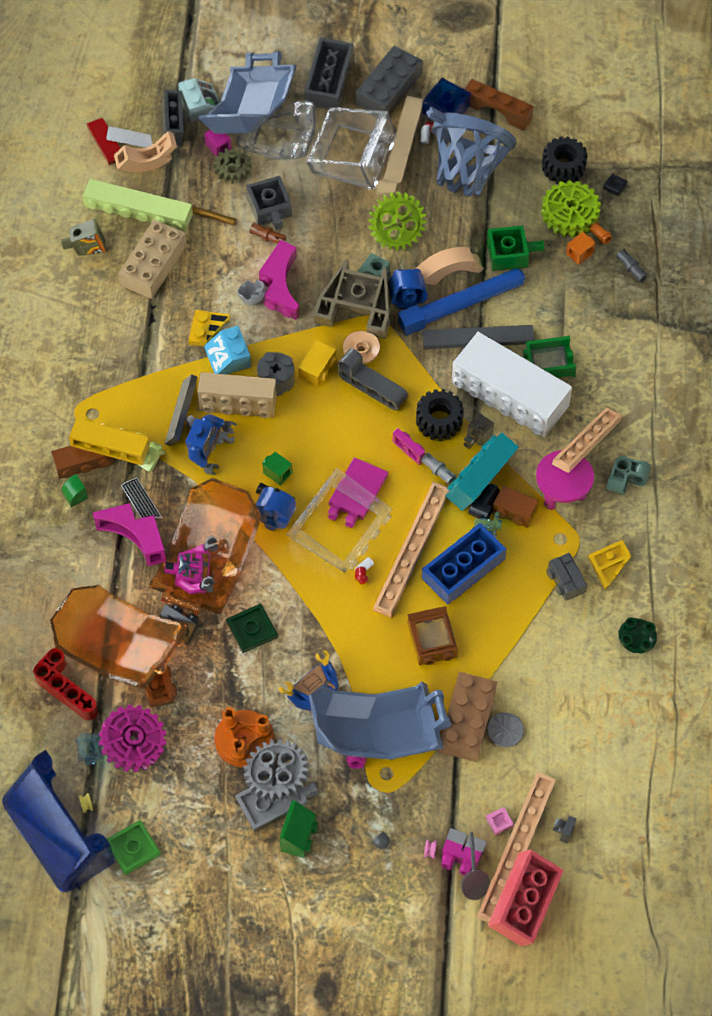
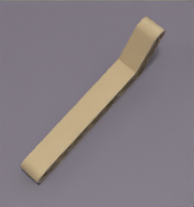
M406 97L384 179L378 182L377 196L383 197L385 195L387 198H390V192L395 196L397 191L401 192L424 108L425 99Z

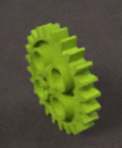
M397 191L396 196L390 192V198L383 195L384 201L378 199L379 205L372 206L375 212H369L373 216V218L368 219L373 224L369 226L370 230H374L371 235L376 237L375 241L377 243L381 242L380 245L382 247L387 245L389 250L394 247L398 251L399 246L405 250V244L412 247L411 241L413 240L417 243L416 236L422 237L420 230H425L422 224L427 223V221L422 218L426 216V213L421 212L424 207L419 205V200L414 201L415 197L413 195L408 197L406 192L401 195ZM405 205L404 211L398 213V208ZM389 214L388 220L382 221L383 216ZM413 221L412 226L406 228L407 222ZM397 230L396 235L390 237L391 231Z

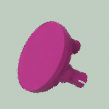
M562 450L549 453L540 461L536 471V481L544 494L545 508L547 507L549 510L554 509L556 502L571 503L586 499V495L593 485L594 472L592 466L585 458L569 473L552 465L553 459Z

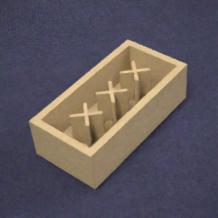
M153 220L118 273L120 286L152 299L187 246L186 233Z
M201 372L198 386L199 409L206 413L219 412L226 415L241 414L242 416L252 415L262 418L274 417L277 400L276 379Z

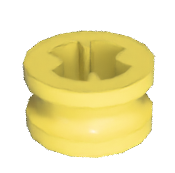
M86 793L85 796L79 795L83 813H86L87 810L93 811L89 793Z

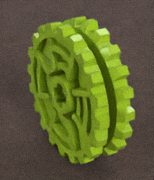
M568 180L567 183L561 181L558 186L552 185L551 190H547L546 196L543 197L544 203H542L541 216H544L543 222L548 223V229L553 228L555 234L561 233L564 237L566 235L574 237L582 232L589 233L592 224L599 220V208L601 207V202H598L599 196L594 195V189H588L587 184L580 185L579 181H576V183H572L571 180Z

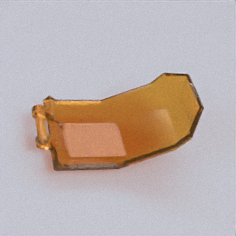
M215 478L190 488L181 519L172 543L165 555L166 562L177 563L179 553L206 544V539L210 536L215 537L218 550L213 552L209 549L208 551L210 552L208 577H212L215 581V584L212 585L214 589L212 592L206 591L205 594H188L175 585V574L164 573L166 562H163L149 588L163 593L161 602L166 604L168 602L192 611V614L198 615L202 608L221 615L243 571L262 515L249 491Z
M100 585L72 588L50 619L54 644L58 650L109 679L145 690L157 673H164L167 663L177 648L181 647L184 643V639L181 636L188 627L183 621L179 623L151 615L114 596Z

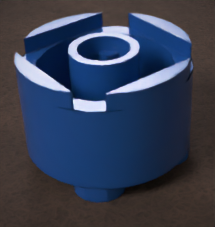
M397 269L393 271V275L388 280L393 305L395 304L397 308L405 310L420 302L423 304L427 300V289L420 269Z
M266 487L262 490L256 501L251 516L264 523L268 530L284 529L288 526L296 510V501L282 490L278 493L274 491L275 488Z

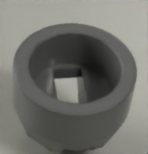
M383 831L372 843L378 849H385L388 847L390 839Z

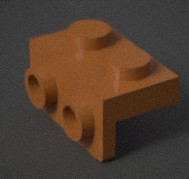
M165 660L160 661L159 666L141 669L139 674L150 708L172 704L175 695H177V688L175 683L172 684L171 669L169 666H166Z

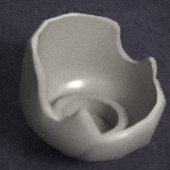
M258 279L256 283L247 280L239 287L237 295L245 304L256 305L264 299V294L267 291L266 285Z

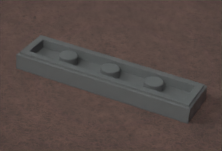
M193 374L182 382L164 443L168 446H172L180 440L198 379Z

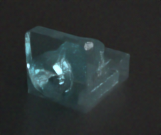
M495 512L494 521L486 518L475 519L474 527L481 523L494 537H496L497 530L501 531L502 519H499V512Z

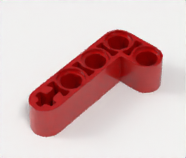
M59 648L49 650L33 669L36 683L83 719L93 720L98 715L96 700L61 674L66 667L64 652ZM55 658H60V661L53 662ZM43 672L47 673L45 676H39ZM58 683L63 684V685H62L61 687H59V688H55V687H54V686H55L56 684H58ZM71 695H78L75 699L69 698Z

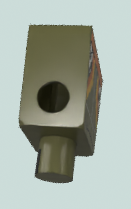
M96 219L70 227V237L61 239L63 249L74 248L78 256L107 252L105 237Z

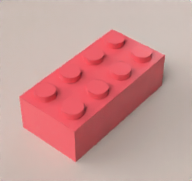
M531 849L520 852L488 926L520 946L533 944L564 870Z

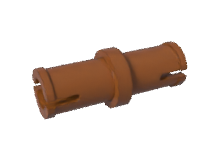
M256 223L251 225V227L257 230L250 228V234L259 236L266 242L271 241L278 244L279 238L286 241V235L275 232L270 227L265 228Z

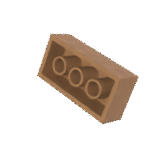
M459 672L447 717L450 718L451 726L443 729L441 735L443 748L438 749L439 753L473 762L478 761L498 681Z

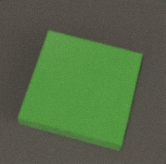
M141 820L105 840L125 876L161 855Z

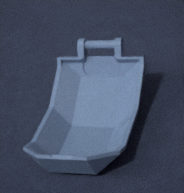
M280 51L266 54L246 53V66L230 67V76L221 101L207 115L199 116V119L215 134L254 133L285 102L296 65H280L282 59ZM273 60V66H253L254 61Z
M424 682L414 687L380 694L333 691L321 685L309 695L318 744L344 756L395 759L442 749L443 744L439 731L451 726V721L447 717L443 702V691L435 690L430 694L428 685ZM436 703L439 715V719L437 721L435 719V715L432 708V704Z

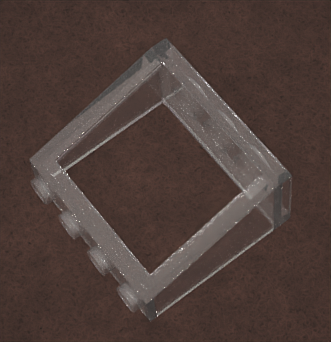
M330 107L325 115L323 125L319 129L317 139L313 143L310 155L307 157V165L311 172L367 189H375L396 136V131L388 112ZM340 126L371 135L359 163L325 160Z
M336 468L286 535L345 573L348 569L353 570L358 563L356 560L358 555H364L370 547L367 545L369 540H375L381 532L378 529L380 525H386L392 516L389 513L392 508L340 469ZM332 486L378 514L344 561L301 530V527Z

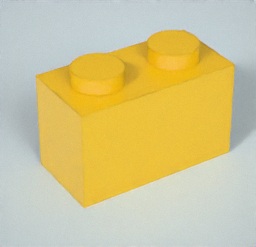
M316 340L298 367L299 378L319 386L321 381L324 382L326 380L329 369L333 368L337 363L336 349Z

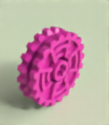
M132 704L127 705L125 709L121 706L118 707L116 712L112 711L104 721L102 730L99 732V737H101L99 746L103 747L102 755L108 756L106 761L108 763H115V768L123 767L124 772H128L129 769H132L133 772H138L139 768H142L144 771L148 769L149 765L153 766L163 753V747L167 741L164 739L166 731L162 730L164 724L162 721L158 722V715L150 713L151 709L143 710L141 705L133 708Z

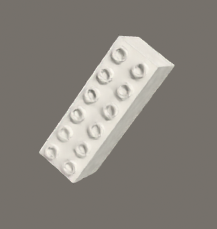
M480 332L475 334L453 362L452 383L457 388H462L469 392L472 397L481 399L486 405L496 408L504 416L513 418L519 425L528 427L536 435L546 437L570 406L572 386Z

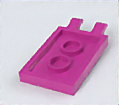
M354 457L329 500V506L331 507L328 511V518L335 521L340 511L348 513L345 519L347 521L345 526L353 528L358 518L361 520L365 518L387 479L388 472Z

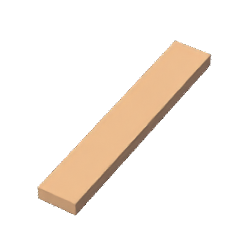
M606 407L553 459L552 465L569 473L621 421L622 415Z

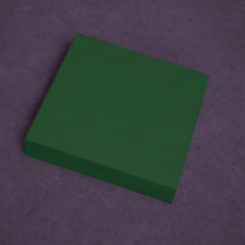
M261 603L226 618V623L242 653L278 638V634Z

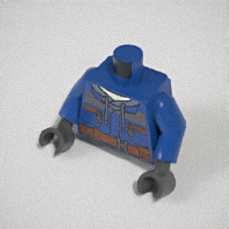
M211 414L202 417L201 420L197 418L194 420L186 439V446L191 461L204 468L206 474L216 475L213 472V468L219 469L218 464L207 463L220 433V428L225 432L234 433L230 430L231 425L237 426V424L227 420L224 421V419Z

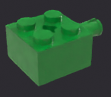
M524 225L487 230V246L492 271L528 268L529 252L544 251L543 240L527 242Z

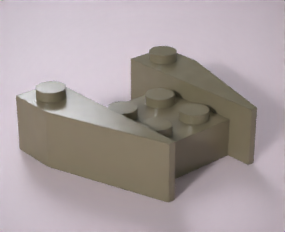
M345 259L317 300L313 314L315 323L333 327L338 308L370 315L366 327L367 332L372 333L378 338L386 339L391 323L386 268H383L381 277L349 270V262Z

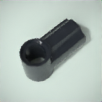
M488 484L479 498L473 501L468 514L486 523L492 514L493 504L501 491L498 486Z

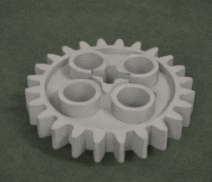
M271 739L270 745L263 742L262 749L256 746L257 753L250 752L252 759H246L248 765L244 766L246 773L243 775L251 793L255 792L257 798L262 796L264 801H266L270 797L271 801L274 802L276 797H279L280 802H282L283 796L291 799L290 793L297 795L296 789L304 788L301 782L308 781L305 775H310L308 770L310 765L306 754H303L302 748L298 749L296 743L291 745L290 741L287 740L283 744L282 740L279 739L278 743L275 744L273 739ZM269 777L268 780L262 781L263 778ZM289 778L286 782H281L283 779Z

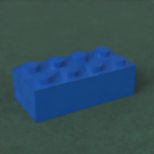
M479 523L423 567L422 580L449 605L504 561L506 548Z

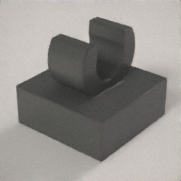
M569 816L566 822L559 818L556 819L553 830L561 833L560 841L568 844L577 818Z

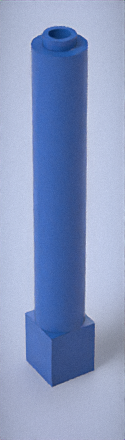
M515 268L419 307L417 304L398 312V324L405 336L425 329L428 323L524 285L525 275L522 270Z

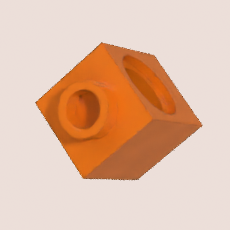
M584 232L580 233L567 244L566 255L578 265L594 253L595 242L593 238L587 236Z

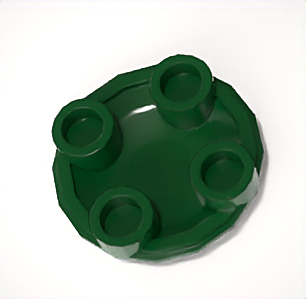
M629 617L621 625L618 631V638L626 650L639 654L646 653L657 642L656 626L652 622Z

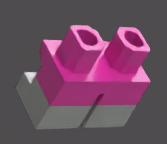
M450 828L442 850L441 867L452 870L454 862L461 864L459 870L461 875L465 876L468 872L472 871L470 835L467 840L468 834ZM474 837L477 869L481 857L486 850L487 841Z

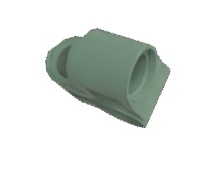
M625 456L618 457L609 476L606 490L625 495L628 482L639 486L646 485L651 465L645 461H638ZM618 467H625L626 469L621 470Z

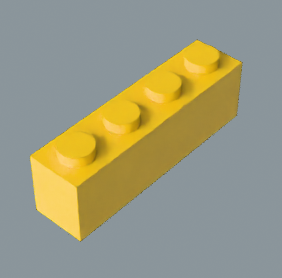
M76 418L69 435L72 447L141 466L150 448L149 437H146L144 434L131 433L122 428L116 429L104 423H94L89 419Z

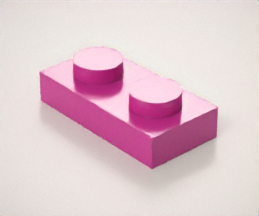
M397 428L393 432L392 442L420 465L422 463L421 459L425 455L424 448L411 440L408 433L402 432Z

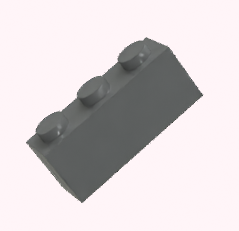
M164 90L162 99L163 135L167 131L174 133L178 146H181L183 137L182 91Z

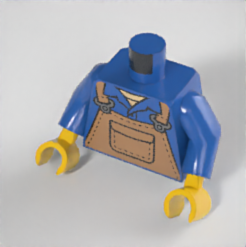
M323 650L325 657L322 660L319 654H316V659L323 663L322 666L318 664L294 686L291 682H284L288 687L287 691L283 687H279L280 693L288 694V699L299 709L311 711L309 695L321 685L333 691H338L337 673L331 661H328L329 653Z

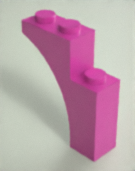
M280 240L260 269L259 281L263 282L266 287H269L264 294V305L270 310L282 313L287 318L296 320L300 315L299 304L291 296L286 285V278L291 265L297 258V251L295 246Z
M130 503L93 512L96 529L98 531L118 533L133 541L142 551L147 566L166 562L164 547L154 515L135 520Z

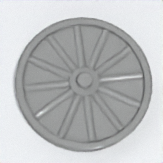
M503 712L496 714L490 719L487 733L494 744L500 747H511L521 740L523 724L514 714Z

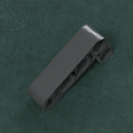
M350 348L338 362V374L345 382L392 410H398L409 396L404 388L364 365L362 355L353 348Z

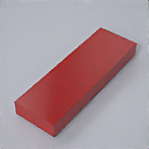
M103 117L87 123V128L108 165L116 163L114 155L121 148L116 141L106 140L109 127Z

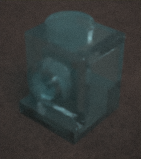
M99 733L79 734L75 739L79 762L84 761L85 765H93L102 757V748L99 746Z

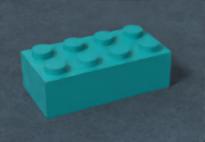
M503 432L498 436L493 435L469 461L470 463L467 467H464L458 474L459 476L447 487L449 492L445 496L463 511L475 501L519 447Z

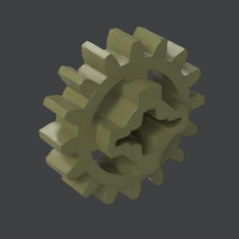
M232 147L231 151L225 148V153L219 152V157L215 156V162H213L215 175L218 174V179L224 178L225 183L228 180H231L232 184L234 180L240 183L241 178L247 179V174H251V157L247 156L246 151L241 153V148L235 151L234 147Z

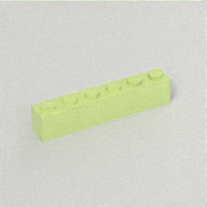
M93 179L89 180L83 194L84 206L90 209L118 214L125 218L138 219L141 222L152 223L153 220H156L182 231L187 230L193 215L192 204Z

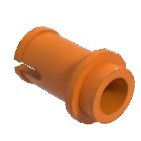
M595 222L590 227V231L599 239L600 243L607 244L611 241V233L606 231L598 222Z

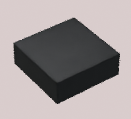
M612 173L603 185V189L619 196L628 181Z

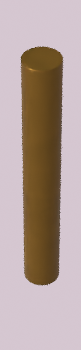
M192 205V212L194 214L233 226L236 224L235 218Z

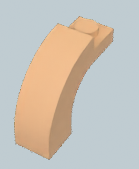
M167 131L155 144L146 148H133L124 145L114 155L117 169L125 172L140 173L154 170L167 164L172 160L171 152L177 148L174 133Z
M454 247L430 256L416 269L421 270L425 284L436 285L443 277L452 272L465 270L480 273L483 270V266L479 256L472 254L469 247Z

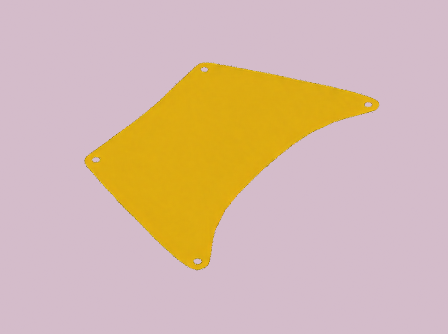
M370 315L335 322L333 327L322 325L247 345L251 367L226 375L257 377L258 362L267 352L283 353L290 356L293 360L295 383L290 391L277 396L274 417L262 418L252 415H226L219 412L206 413L200 411L198 400L200 373H214L208 357L116 385L88 397L74 409L75 420L76 418L89 419L86 413L89 409L94 408L98 410L99 416L91 420L92 422L104 423L116 429L122 428L131 433L140 432L149 437L150 442L154 441L162 446L161 449L166 451L165 455H160V460L194 480L229 512L273 561L318 620L340 657L352 692L380 694L414 687L424 682L428 685L430 694L435 690L443 691V702L446 714H448L459 672L490 679L517 644L556 585L554 579L551 580L547 575L546 570L548 569L549 561L567 553H570L572 558H574L580 546V538L574 528L555 509L549 510L547 507L545 508V499L506 462L489 484L498 486L500 490L505 486L538 500L537 510L528 528L518 526L506 518H499L493 511L485 523L468 514L471 504L461 511L447 498L392 617L390 618L373 611V607L432 483L435 482L446 487L449 486L441 477L435 476L432 470L424 463L418 465L392 442L393 432L399 428L402 432L408 433L411 440L424 448L425 454L430 453L436 460L443 462L445 467L457 477L464 467H467L474 455L481 450L486 441L464 417L461 430L457 432L456 436H450L448 440L442 438V441H438L437 438L431 440L430 436L425 437L423 432L418 430L416 424L418 401H420L423 395L426 396V392L430 391L432 393L434 389H438V391H441V389L391 326L389 327L386 339L376 337L380 343L378 356L373 361L364 363V365L407 391L409 396L398 410L395 411L345 382L339 376L338 362L345 355L343 352L344 340L353 332H367L366 327ZM316 340L335 348L336 357L338 358L336 365L329 369L326 380L324 382L321 381L319 386L299 378L298 367ZM191 374L197 376L198 379L186 418L192 415L195 419L201 420L202 417L211 414L224 419V421L227 420L237 424V426L231 425L230 427L233 428L234 433L227 435L229 438L234 437V443L222 442V444H214L215 449L211 451L207 463L218 464L219 469L213 468V472L216 475L206 474L204 468H201L189 459L186 439L191 429L186 425V421L180 440L172 446L164 444L182 382ZM436 411L430 414L437 419H444L449 416L443 411ZM274 452H277L292 463L293 473L281 486L263 474L262 463L268 455L271 456ZM355 457L387 471L388 477L363 520L358 518L353 528L345 526L347 522L345 519L348 513L340 511L337 519L333 521L328 518V511L331 507L329 506V500ZM260 482L275 489L279 488L290 496L295 497V506L297 507L286 528H276L274 531L268 530L264 523L251 516L253 507L260 494H256V489ZM481 523L506 548L505 560L447 605L422 580V568ZM562 533L567 537V542L563 545H558L554 542V536ZM369 557L374 565L366 571V576L369 578L368 582L361 585L355 579V568ZM446 606L458 647V655L450 661L441 660L432 665H419L408 627V614ZM442 618L432 620L429 624H424V622L416 624L422 650L449 644ZM436 703L432 704V708L435 715V719L437 721L439 719V715ZM436 750L395 759L366 757L365 771L368 782L380 792H394L411 780ZM389 767L393 770L394 775L390 780H384L380 777V770L382 768Z

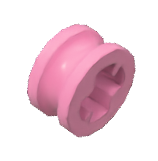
M426 839L424 858H427V856H431L432 859L435 858L437 841L430 842Z

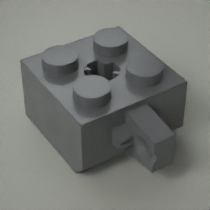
M277 176L246 185L247 199L257 224L262 225L272 222L275 230L281 229V219L292 216L291 202L281 177Z

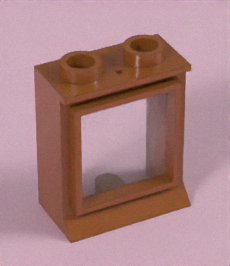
M446 606L408 614V627L419 665H432L437 661H450L457 657L458 647Z

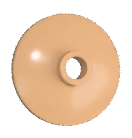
M356 331L348 335L344 340L343 352L345 354L350 348H353L362 355L363 364L369 363L378 356L380 343L372 333Z

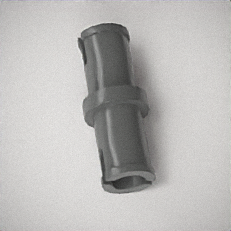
M625 249L618 252L616 257L624 264L626 271L631 272L639 283L643 282L648 277V274L638 265L639 262L636 259L634 260Z

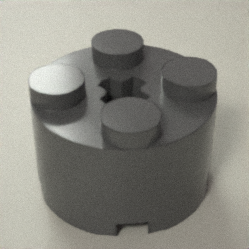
M267 352L258 362L257 377L276 379L277 396L283 395L284 392L290 391L295 383L294 363L290 356L283 353Z

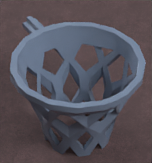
M430 107L426 114L428 118L434 120L431 132L437 135L439 145L437 184L442 187L446 182L448 191L453 193L463 185L464 196H472L474 192L476 196H479L492 172L508 152L516 147V138L506 129L489 121L458 113H442ZM466 130L473 131L475 141L465 139L462 135ZM479 133L486 134L488 136L481 140ZM494 138L497 139L496 146L488 145ZM453 152L455 157L450 159V155ZM476 155V163L468 166L467 163ZM459 173L460 179L453 184V179ZM475 179L474 184L470 187L469 184Z

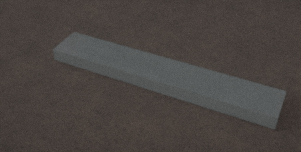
M533 325L422 330L424 349L466 347L477 332L500 345L526 344L527 341H534Z

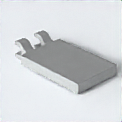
M285 778L281 782H286L289 778ZM313 782L303 789L297 788V795L290 793L291 799L283 796L282 802H280L279 797H276L274 802L271 801L270 797L266 801H264L262 796L257 798L255 792L251 793L250 788L235 795L255 832L286 816L292 800L297 801L303 806L307 805L308 800L306 798L317 795L318 789Z

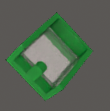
M570 336L526 342V349H523L524 359L557 378L566 376L576 377V364H573Z

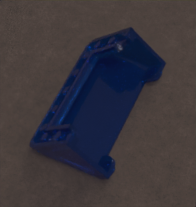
M44 750L33 758L2 798V803L56 887L62 892H70L113 865L115 859L112 847L106 837L100 833H94L85 838L54 792L51 782L56 777V773L52 768L53 761L47 750Z

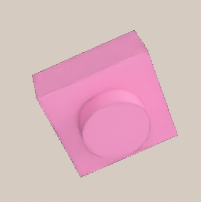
M504 807L486 815V820L495 836L514 826Z

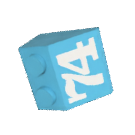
M239 326L220 331L204 346L215 374H230L251 367L250 354Z

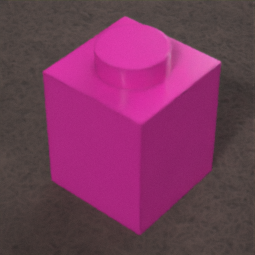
M210 129L204 133L205 145L215 156L219 157V152L225 153V148L228 151L232 149L231 138L227 134H215Z

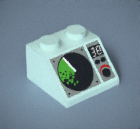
M196 78L178 83L179 91H182V103L190 122L200 120L199 116L207 115L220 102L211 83Z

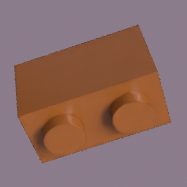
M503 486L493 504V513L499 518H506L518 526L528 528L537 510L538 500Z

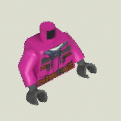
M210 536L206 539V544L179 553L177 563H165L164 573L175 574V585L188 594L212 592L214 589L212 585L215 584V581L212 577H208L210 552L208 551L209 549L213 552L218 550L217 539Z

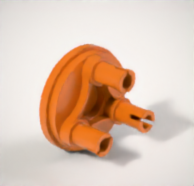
M231 707L225 708V711L223 710L222 720L218 724L214 735L215 748L219 756L226 763L240 768L248 765L246 759H252L250 752L257 753L256 746L262 749L263 742L267 745H270L271 739L275 742L274 730L268 720V716L250 710L235 711Z

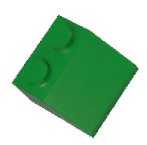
M294 800L291 801L279 837L280 851L304 858L306 852L309 853L313 841L310 839L312 833L316 834L319 822H316V814Z

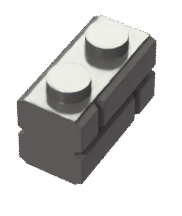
M570 553L549 561L548 569L546 570L547 575L551 580L554 579L556 583L555 588L559 596L562 595L564 600H569L586 592L588 585Z

